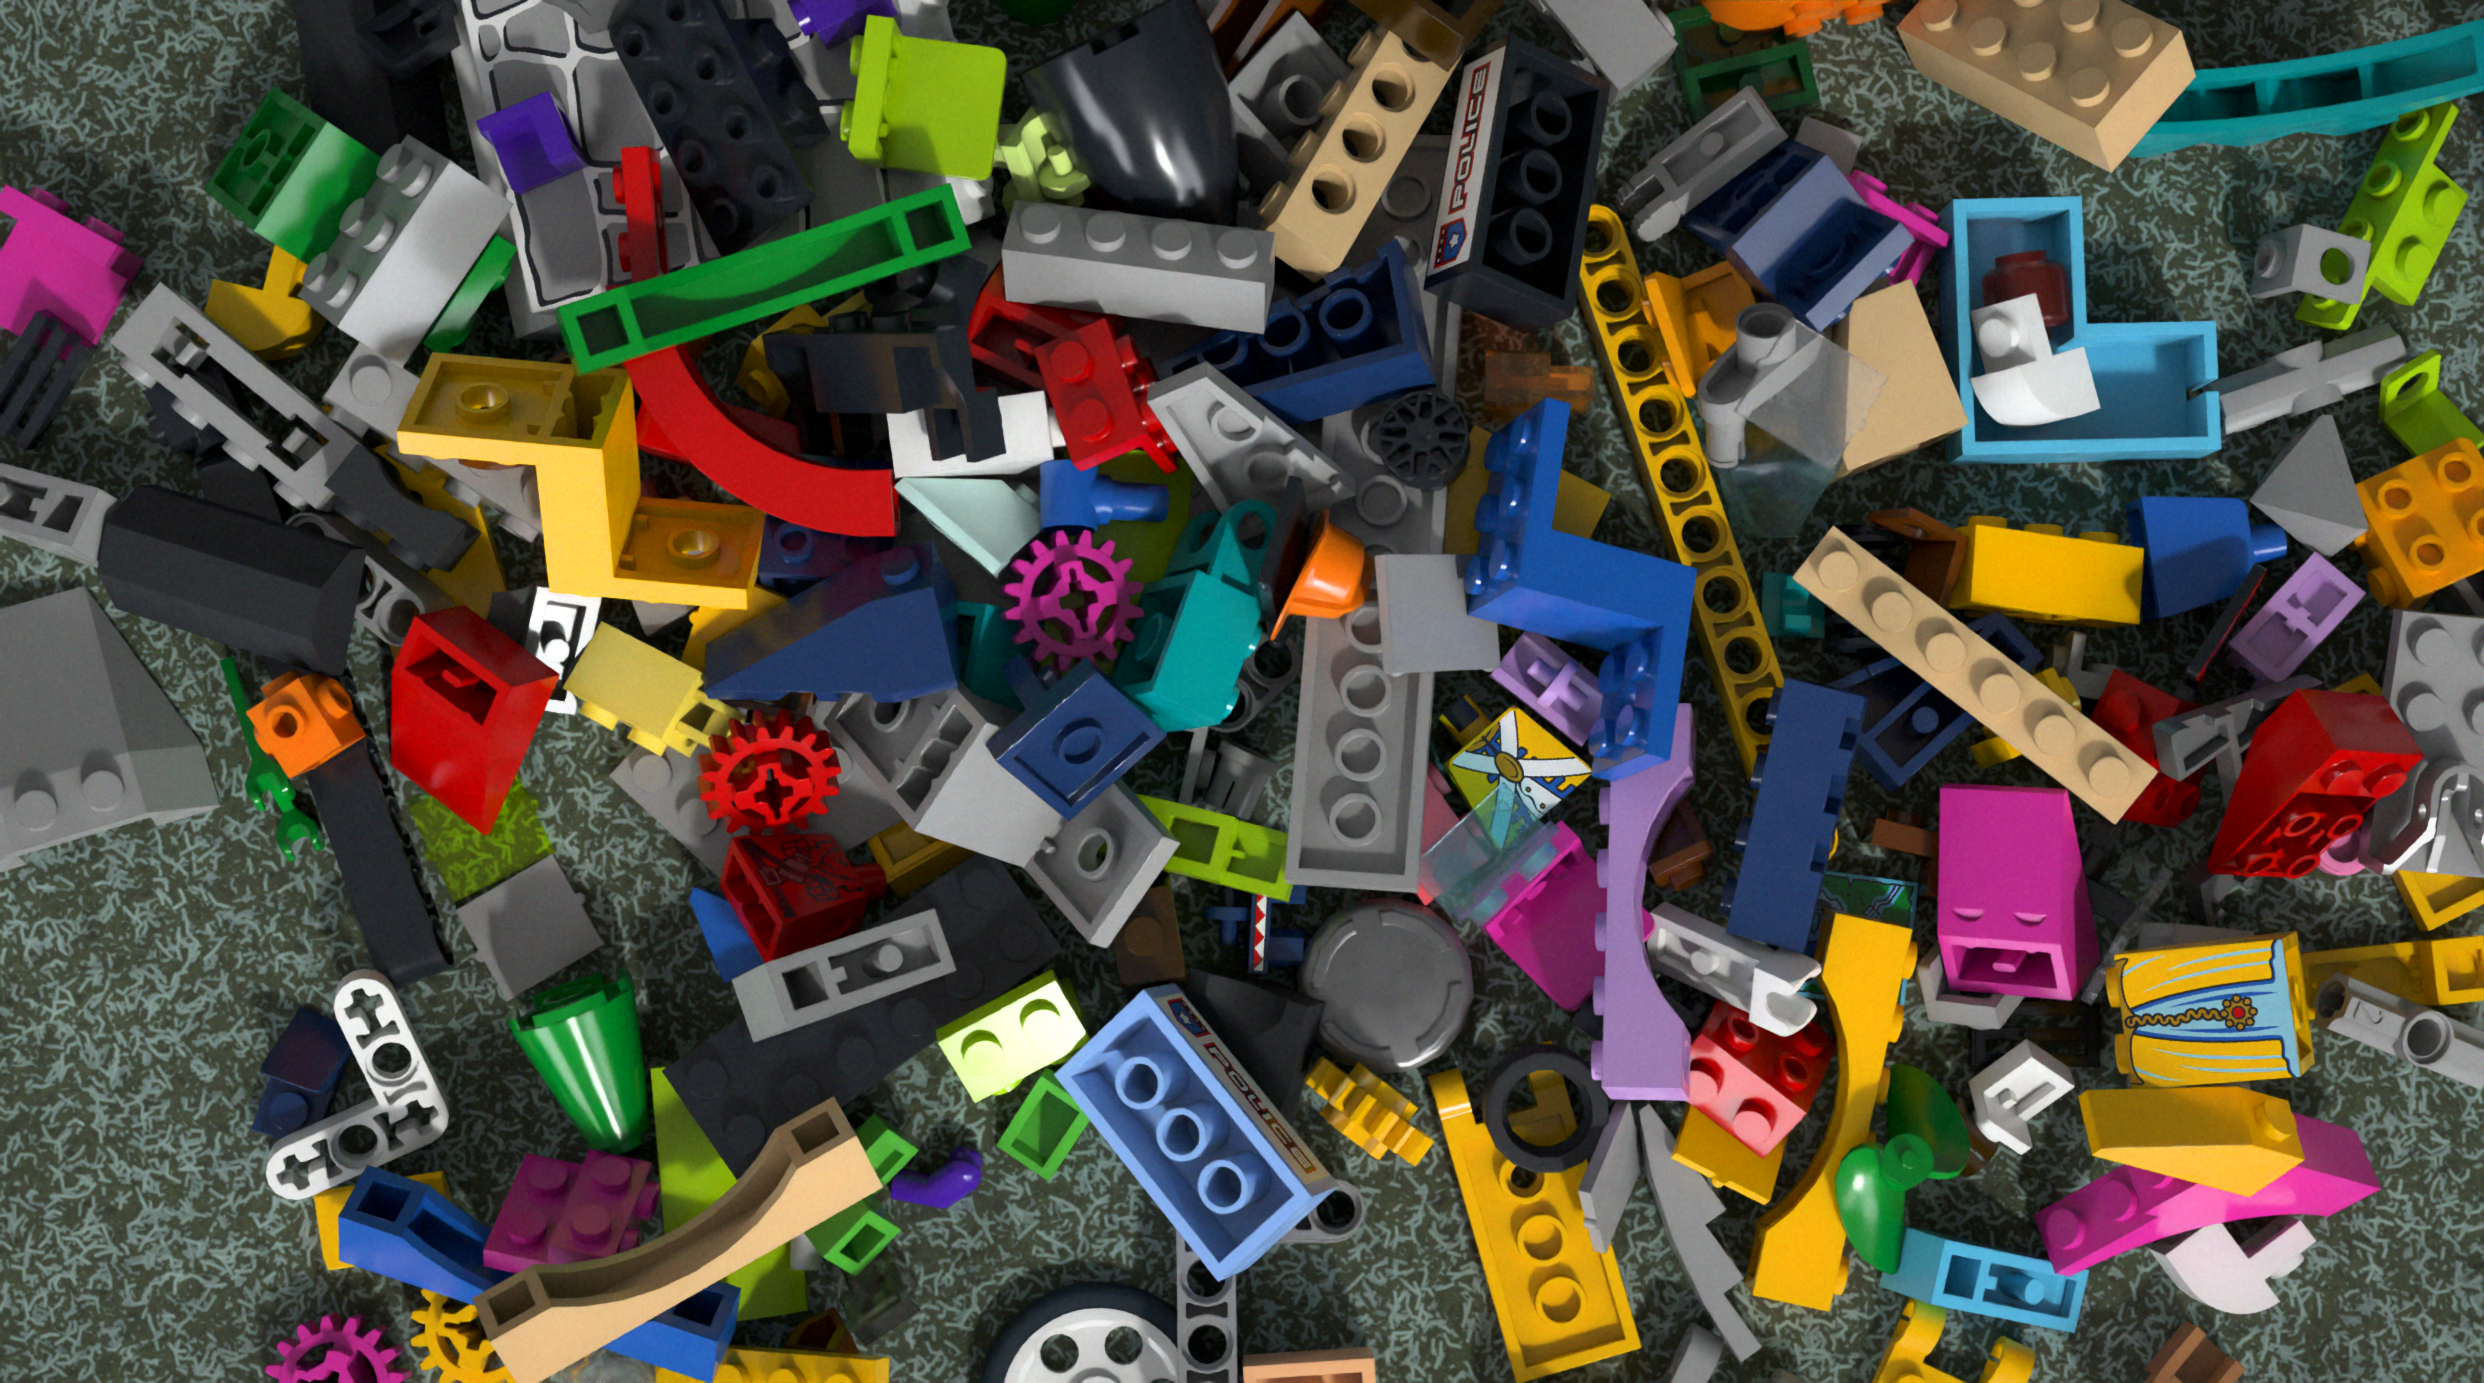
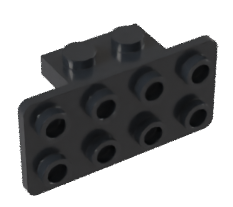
M643 0L612 26L610 40L721 256L725 257L750 249L814 200L816 196L815 184L796 148L813 147L827 137L830 131L819 111V102L815 94L806 86L789 53L790 48L787 39L775 26L772 18L730 19L720 0Z

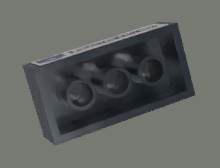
M1512 33L1464 57L1423 290L1524 334L1573 317L1611 82Z

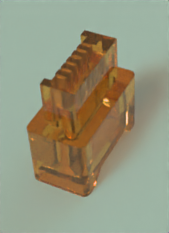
M1485 350V366L1478 368V375H1485L1483 409L1490 410V415L1478 417L1477 425L1506 426L1545 397L1571 403L1569 414H1585L1594 400V367L1551 366L1550 351Z

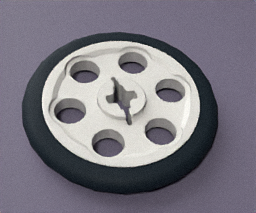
M1084 1281L1053 1289L1025 1305L1001 1329L985 1356L978 1383H1151L1159 1378L1169 1379L1174 1383H1178L1177 1309L1147 1290L1119 1282ZM1116 1327H1132L1142 1338L1141 1352L1137 1358L1130 1362H1116L1105 1351L1106 1337ZM1195 1331L1189 1341L1191 1356L1199 1363H1213L1198 1332ZM1055 1334H1064L1071 1337L1078 1347L1079 1354L1076 1362L1070 1368L1063 1371L1050 1369L1041 1358L1040 1350L1047 1338Z

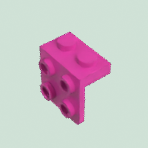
M6 184L0 194V211L18 221L0 251V326L21 337L35 312L48 309L97 345L142 266L144 259L121 247L120 244L125 234L102 221L89 216L84 226L64 216L70 204L34 185L27 196ZM50 331L49 335L47 336L46 340L41 346L42 349L53 333L52 331ZM67 343L59 358L66 361L74 347Z
M1560 820L1550 831L1547 828H1542L1533 834L1520 850L1519 855L1521 859L1504 876L1501 873H1497L1486 880L1474 895L1473 900L1476 903L1468 911L1479 928L1564 1011H1574L1593 994L1595 976H1605V951H1597L1595 919L1597 912H1607V888H1599L1597 863L1587 854L1580 838ZM1642 907L1645 943L1654 934L1656 924L1652 915Z

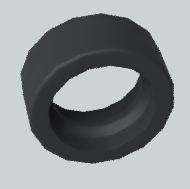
M1531 1044L1507 1054L1490 1072L1482 1092V1118L1495 1147L1511 1163L1535 1173H1560L1583 1163L1594 1152L1604 1127L1608 1124V1097L1601 1087V1081L1593 1080L1591 1067L1577 1053L1555 1044ZM1553 1070L1566 1075L1578 1087L1583 1099V1115L1578 1128L1568 1139L1552 1146H1537L1522 1140L1512 1130L1507 1119V1099L1512 1087L1523 1076L1535 1071Z

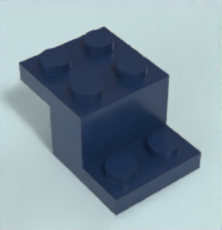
M1789 138L1785 139L1690 210L1680 220L1695 239L1719 250L1763 303H1776L1785 306L1792 311L1796 321L1819 333L1827 326L1843 319L1851 310L1853 301L1874 280L1889 274L1899 263L1901 254L1915 241L1900 221L1870 209L1826 153Z

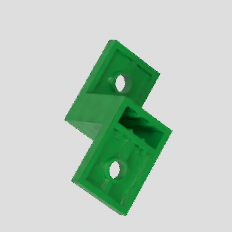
M273 86L203 190L253 231L309 265L318 254L322 252L327 253L341 232L339 224L346 209L356 199H364L377 180L376 170L382 157ZM494 233L420 342L437 353H448L452 346L462 343L470 334L476 319L474 313L488 292L497 290L508 277L512 267L511 258L517 251V247Z

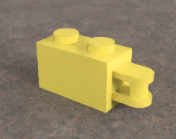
M603 621L599 624L593 638L588 643L563 686V689L584 701L579 713L613 731L618 721L632 727L627 738L658 756H662L668 746L690 758L697 744L710 749L708 738L711 734L721 735L725 738L731 735L728 723L730 719L735 718L744 725L748 718L738 710L719 701V699H708L704 692L705 674Z

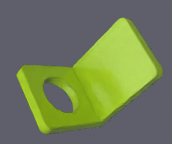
M2434 348L2429 349L2385 376L2380 386L2378 416L2387 430L2414 457L2457 438L2470 439L2477 449L2484 445V434L2438 389L2441 355ZM2422 373L2412 387L2397 395L2399 389L2406 381L2416 374Z

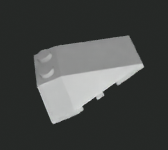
M85 586L0 609V873L27 865L25 854L147 818H151L159 826L221 807L203 746Z

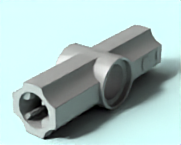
M2388 322L2345 335L2343 338L2323 344L2322 340L2296 347L2266 359V364L2211 382L2203 386L2202 389L2203 393L2206 391H2219L2222 437L2254 428L2284 415L2287 420L2316 408L2321 409L2342 401L2343 395L2381 383L2385 376L2406 364L2407 353L2400 334H2397Z
M2335 972L2329 980L2319 984L2311 1003L2315 1009L2314 1023L2476 1089L2481 1090L2484 1086L2483 1030L2340 972Z

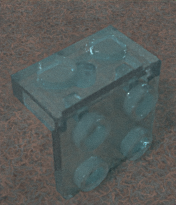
M1503 781L1421 856L1419 885L1460 929L1471 919L1480 928L1508 903L1507 899L1510 896L1504 889L1519 875L1527 883L1531 882L1557 857L1556 854L1559 850L1553 844L1557 841L1560 829L1552 821L1544 825Z

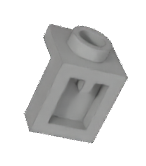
M2071 631L2060 636L2059 645L2050 644L2045 655L2043 671L2053 667L2059 678L2066 677L2071 682L2082 705L2096 707L2113 670H2126L2108 664L2087 663L2085 671H2082L2081 667L2087 634Z

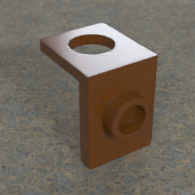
M1914 508L1869 511L1868 522L1912 544L1903 579L1948 612L1953 591L1958 583L1959 569L1968 536ZM1904 524H1909V525L1917 526V527H1919V528L1910 527V526H1907V525H1904Z

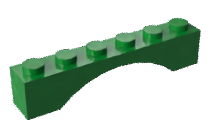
M947 183L748 250L559 306L554 311V315L576 377H580L958 255L972 248L951 183Z

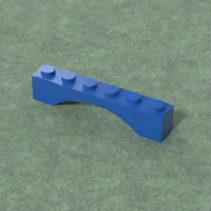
M370 1165L366 1166L338 1216L339 1261L474 1305L473 1297L516 1274L483 1266V1249L492 1231L491 1228L483 1225L454 1206L430 1185ZM717 1281L601 1348L707 1383H712L735 1332L741 1288Z

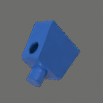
M2147 496L2125 504L2132 547L2144 548L2141 592L2144 623L2157 621L2234 596L2254 563L2283 560L2286 557L2287 541L2284 529L2276 522L2250 526L2246 504L2240 498Z

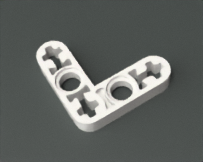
M356 970L343 977L336 987L334 999L336 1019L375 1097L291 1133L274 1144L268 1156L266 1177L273 1191L286 1199L299 1200L313 1196L362 1174L367 1165L378 1167L432 1143L441 1137L447 1128L449 1106L446 1094L393 985L385 975L376 970ZM363 988L368 996L378 993L381 995L376 1000L375 1011L382 1027L372 1032L365 1039H362L360 1036L370 1033V1021L365 1011L361 1007L351 1010L348 1007L353 1003L354 990ZM391 1020L396 1022L395 1025L386 1026ZM389 1042L404 1045L411 1054V1061L407 1067L394 1073L384 1072L373 1061V1054L376 1049ZM418 1100L423 1108L435 1106L430 1110L429 1124L420 1126L416 1118H409L396 1124L397 1139L389 1140L387 1125L381 1117V1113L388 1112L389 1122L392 1124L408 1115V1103ZM353 1125H365L375 1132L378 1140L374 1148L367 1153L351 1154L340 1145L339 1137L342 1132ZM327 1139L330 1158L336 1166L329 1167L328 1158L325 1155L309 1164L308 1176L299 1179L294 1171L282 1173L286 1166L287 1156L295 1154L300 1162L308 1161L320 1155L321 1143L319 1141Z

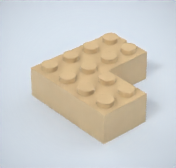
M1920 0L1896 27L1914 68L1922 75L2110 173L2115 170L2196 77L2181 29L2120 0Z

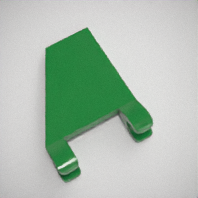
M232 656L219 660L252 759L245 781V790L254 807L261 812L266 810L262 802V795L267 789L270 790L283 812L276 832V842L288 861L296 860L292 852V846L295 841L302 837H310L317 852L323 850L325 840L316 823L299 811L293 799L296 796V790L292 781L287 777L278 761L267 755L255 739L254 724L246 713L256 706L249 685Z

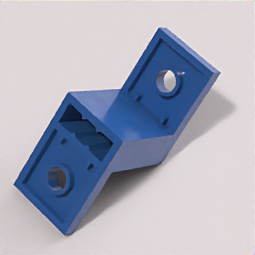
M1545 397L1505 427L1493 433L1487 444L1484 455V467L1486 470H1490L1487 493L1481 497L1474 517V528L1480 532L1477 555H1474L1470 560L1464 579V590L1470 594L1467 615L1609 652V655L1601 665L1598 675V690L1603 693L1600 717L1595 721L1590 732L1588 749L1589 753L1594 756L1591 776L1616 782L1670 760L1697 568L1552 529L1571 403Z

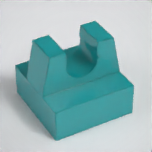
M1762 572L1760 574L1759 610L1768 636L1773 638L1824 639L1826 605L1792 579L1795 573Z

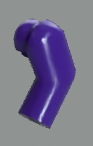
M958 1146L950 1151L949 1161L932 1174L902 1168L894 1175L890 1198L929 1207L948 1208L978 1187L983 1176L980 1170L983 1163L982 1156L972 1147Z

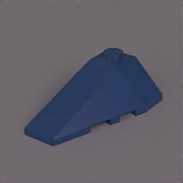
M933 540L868 555L706 644L704 692L708 699L778 701L789 692L815 693L819 701L839 702L842 693L871 694L875 702L896 703L959 688L957 592Z

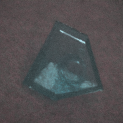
M1800 410L1750 411L1745 424L1746 457L1743 460L1738 458V464L1734 467H1716L1734 537H1800L1801 527L1843 460L1804 418Z

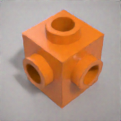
M293 669L279 676L261 688L266 699L246 712L254 724L253 731L257 743L267 755L278 761L289 779L317 768L366 736L351 712L353 705L345 688L335 679L318 673L300 677L296 669Z

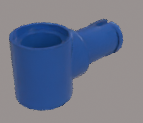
M1069 459L1052 460L1040 464V531L1043 533L1051 534L1063 530L1066 536H1075L1078 532L1086 530L1092 534L1098 531V525L1107 526L1110 520L1162 523L1168 515L1169 491L1166 484L1112 480L1110 474H1098V465L1080 472Z

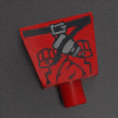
M825 833L731 837L719 881L721 890L765 963L858 933L867 902L882 900L887 888L885 873L880 864L871 862L852 866L834 837Z

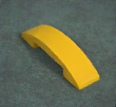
M2484 935L2300 952L2309 1020L2315 1019V1009L2311 1003L2319 984L2329 980L2335 972L2343 973L2421 1005L2439 1006L2484 1001Z

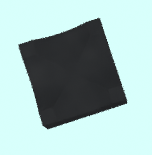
M358 443L324 484V486L339 496L332 505L334 509L363 530L367 528L374 534L380 528L392 537L385 547L416 571L420 569L428 574L432 568L451 573L482 534V532L463 518L454 517L446 511L431 510L423 505L407 489L396 466L376 452L372 454Z
M1211 963L1190 967L1185 986V996L1287 1122L1293 1126L1326 1002Z

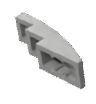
M1640 1100L1632 1106L1635 1125L1639 1126L1637 1136L1641 1148L1644 1171L1664 1231L1695 1297L1720 1336L1723 1337L1730 1352L1740 1362H1743L1762 1348V1346L1725 1297L1724 1293L1744 1279V1277L1706 1226L1707 1223L1724 1212L1726 1208L1699 1172L1670 1158L1676 1139L1648 1102Z

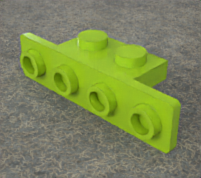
M2451 101L2398 115L2399 121L2392 122L2337 230V233L2366 240L2372 244L2360 303L2350 305L2306 293L2295 314V319L2301 324L2338 330L2348 329L2371 285L2386 298L2398 304L2414 305L2469 196L2433 164L2459 112L2458 107ZM2337 248L2328 249L2320 264L2323 277L2335 285H2340L2346 280L2350 265L2347 256Z

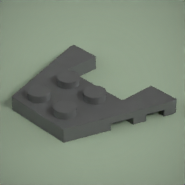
M2302 674L2158 721L2152 725L2160 771L2180 782L2215 757L2226 811L2255 730L2297 688L2326 691L2325 683L2307 674ZM2211 854L2181 874L2189 917L2207 927L2215 924L2225 913L2222 907L2218 906V903L2237 883L2247 888L2257 877L2211 874L2206 867Z

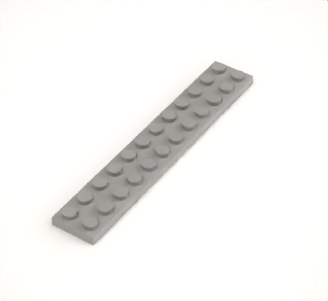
M1416 134L1344 260L1336 270L1348 265L1351 271L1378 257L1376 249L1398 239L1418 279L1437 387L1426 390L1446 395L1456 403L1463 307L1423 290L1450 135ZM1350 141L1346 145V150L1358 158L1357 149ZM1428 396L1423 397L1422 402L1428 401ZM1400 397L1323 418L1321 452L1356 480V495L1327 506L1330 511L1329 521L1357 536L1364 543L1365 552L1373 558L1374 563L1375 556L1381 555L1384 552H1391L1393 554H1444L1449 486L1439 491L1422 493L1419 489L1408 486L1402 487L1390 477L1382 462L1378 447L1377 429L1382 414L1394 400ZM1418 397L1411 398L1407 400V402L1409 404L1417 402ZM1399 404L1395 407V410L1398 411L1404 406ZM1392 413L1388 415V417L1385 420V423L1388 422V420L1393 416ZM1324 508L1315 511V523H1314V526H1315V524H1316V521H1317V519H1318V517H1319L1321 511H1322ZM1375 564L1370 592L1363 605L1336 619L1306 617L1284 877L1287 884L1418 893L1435 672L1402 673L1397 677L1391 674H1384Z

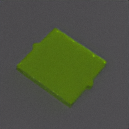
M518 774L514 778L491 833L487 835L480 833L433 796L409 808L428 848L425 852V858L428 861L435 862L454 902L555 853L536 813V810L539 808V802L535 799H529Z

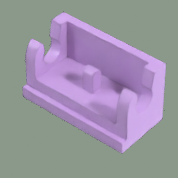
M2315 551L2228 643L2227 647L2231 652L2226 660L2236 670L2241 666L2250 672L2256 679L2253 683L2256 689L2286 680L2354 610L2366 595V592Z

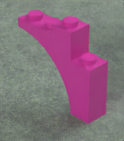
M2292 1112L2296 1120V1129L2305 1160L2251 1197L2123 1164L2034 1214L2055 1274L2071 1277L2092 1265L2138 1246L2213 1224L2272 1215L2306 1214L2329 1217L2380 1190L2381 1187L2355 1130Z

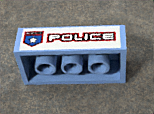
M1175 983L1143 989L1054 1074L1218 1282L1248 1269L1339 1186Z

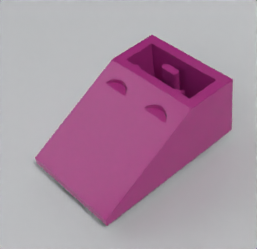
M1944 783L1940 787L1937 936L1950 990L2072 1001L2100 961L2101 954L2067 789Z

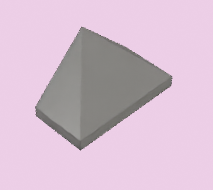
M2321 415L2282 447L2249 501L2312 553L2316 551L2323 558H2330L2369 530L2333 415Z

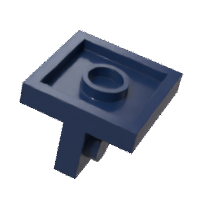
M1018 653L1000 671L1026 710L990 740L986 747L998 764L1067 821H1070L1161 742L1167 734L1148 711L1087 656L1062 677L1051 665L1047 664L1042 670H1039L1021 653Z

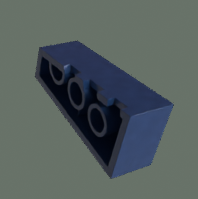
M1395 239L1376 249L1379 256L1351 271L1348 265H1345L1323 277L1326 284L1292 302L1286 296L1271 304L1264 334L1224 329L1159 363L1161 381L1207 361L1289 427L1401 397L1409 392L1437 387L1417 275L1398 239Z
M1796 677L1785 678L1783 688L1774 687L1765 725L1774 727L1768 752L1758 751L1750 781V788L1759 790L1753 815L1743 813L1734 846V851L1744 853L1738 879L1727 877L1719 905L1718 914L1729 917L1726 933L1804 953L1811 932L1870 695Z

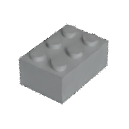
M408 134L401 144L393 145L383 155L376 170L377 180L364 199H356L346 209L339 224L340 234L327 253L322 252L310 262L302 278L304 286L298 294L301 299L337 328L400 368L405 365L514 205L461 167Z

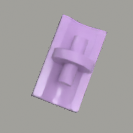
M1525 630L1500 661L1501 668L1494 669L1489 677L1577 746L1582 747L1589 738L1595 721L1600 717L1603 693L1598 690V677L1544 635Z

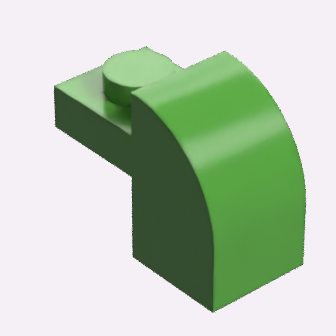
M875 1113L863 1125L854 1129L883 1187L919 1151L917 1146L904 1132ZM881 1189L804 1232L805 1236L824 1259L854 1276H857L902 1230L875 1198V1195Z

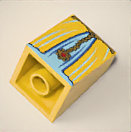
M2297 931L2125 950L2114 955L2115 967H2107L2106 988L2111 1007H2121L2124 1033L2115 1035L2116 1062L2120 1074H2130L2131 1089L2301 1077L2315 1064Z

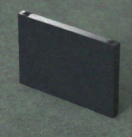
M1290 475L1257 581L1270 648L1279 650L1284 648L1293 615L1287 616L1276 638L1273 641L1270 638L1297 581L1303 556L1311 536L1302 478Z

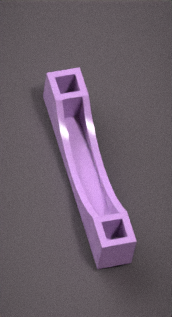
M1678 703L1670 760L1616 782L1610 781V787H1601L1599 792V819L1601 825H1609L1608 849H1599L1597 855V881L1599 888H1607V912H1597L1595 919V944L1597 951H1605V976H1595L1593 1008L1595 1015H1604L1603 1041L1594 1040L1592 1043L1591 1073L1593 1080H1602L1601 1087L1610 1099L1689 1101L1691 1035L1684 1022L1664 998L1654 979L1644 944L1642 901L1646 871L1657 839L1675 807L1696 784L1697 720L1691 703Z

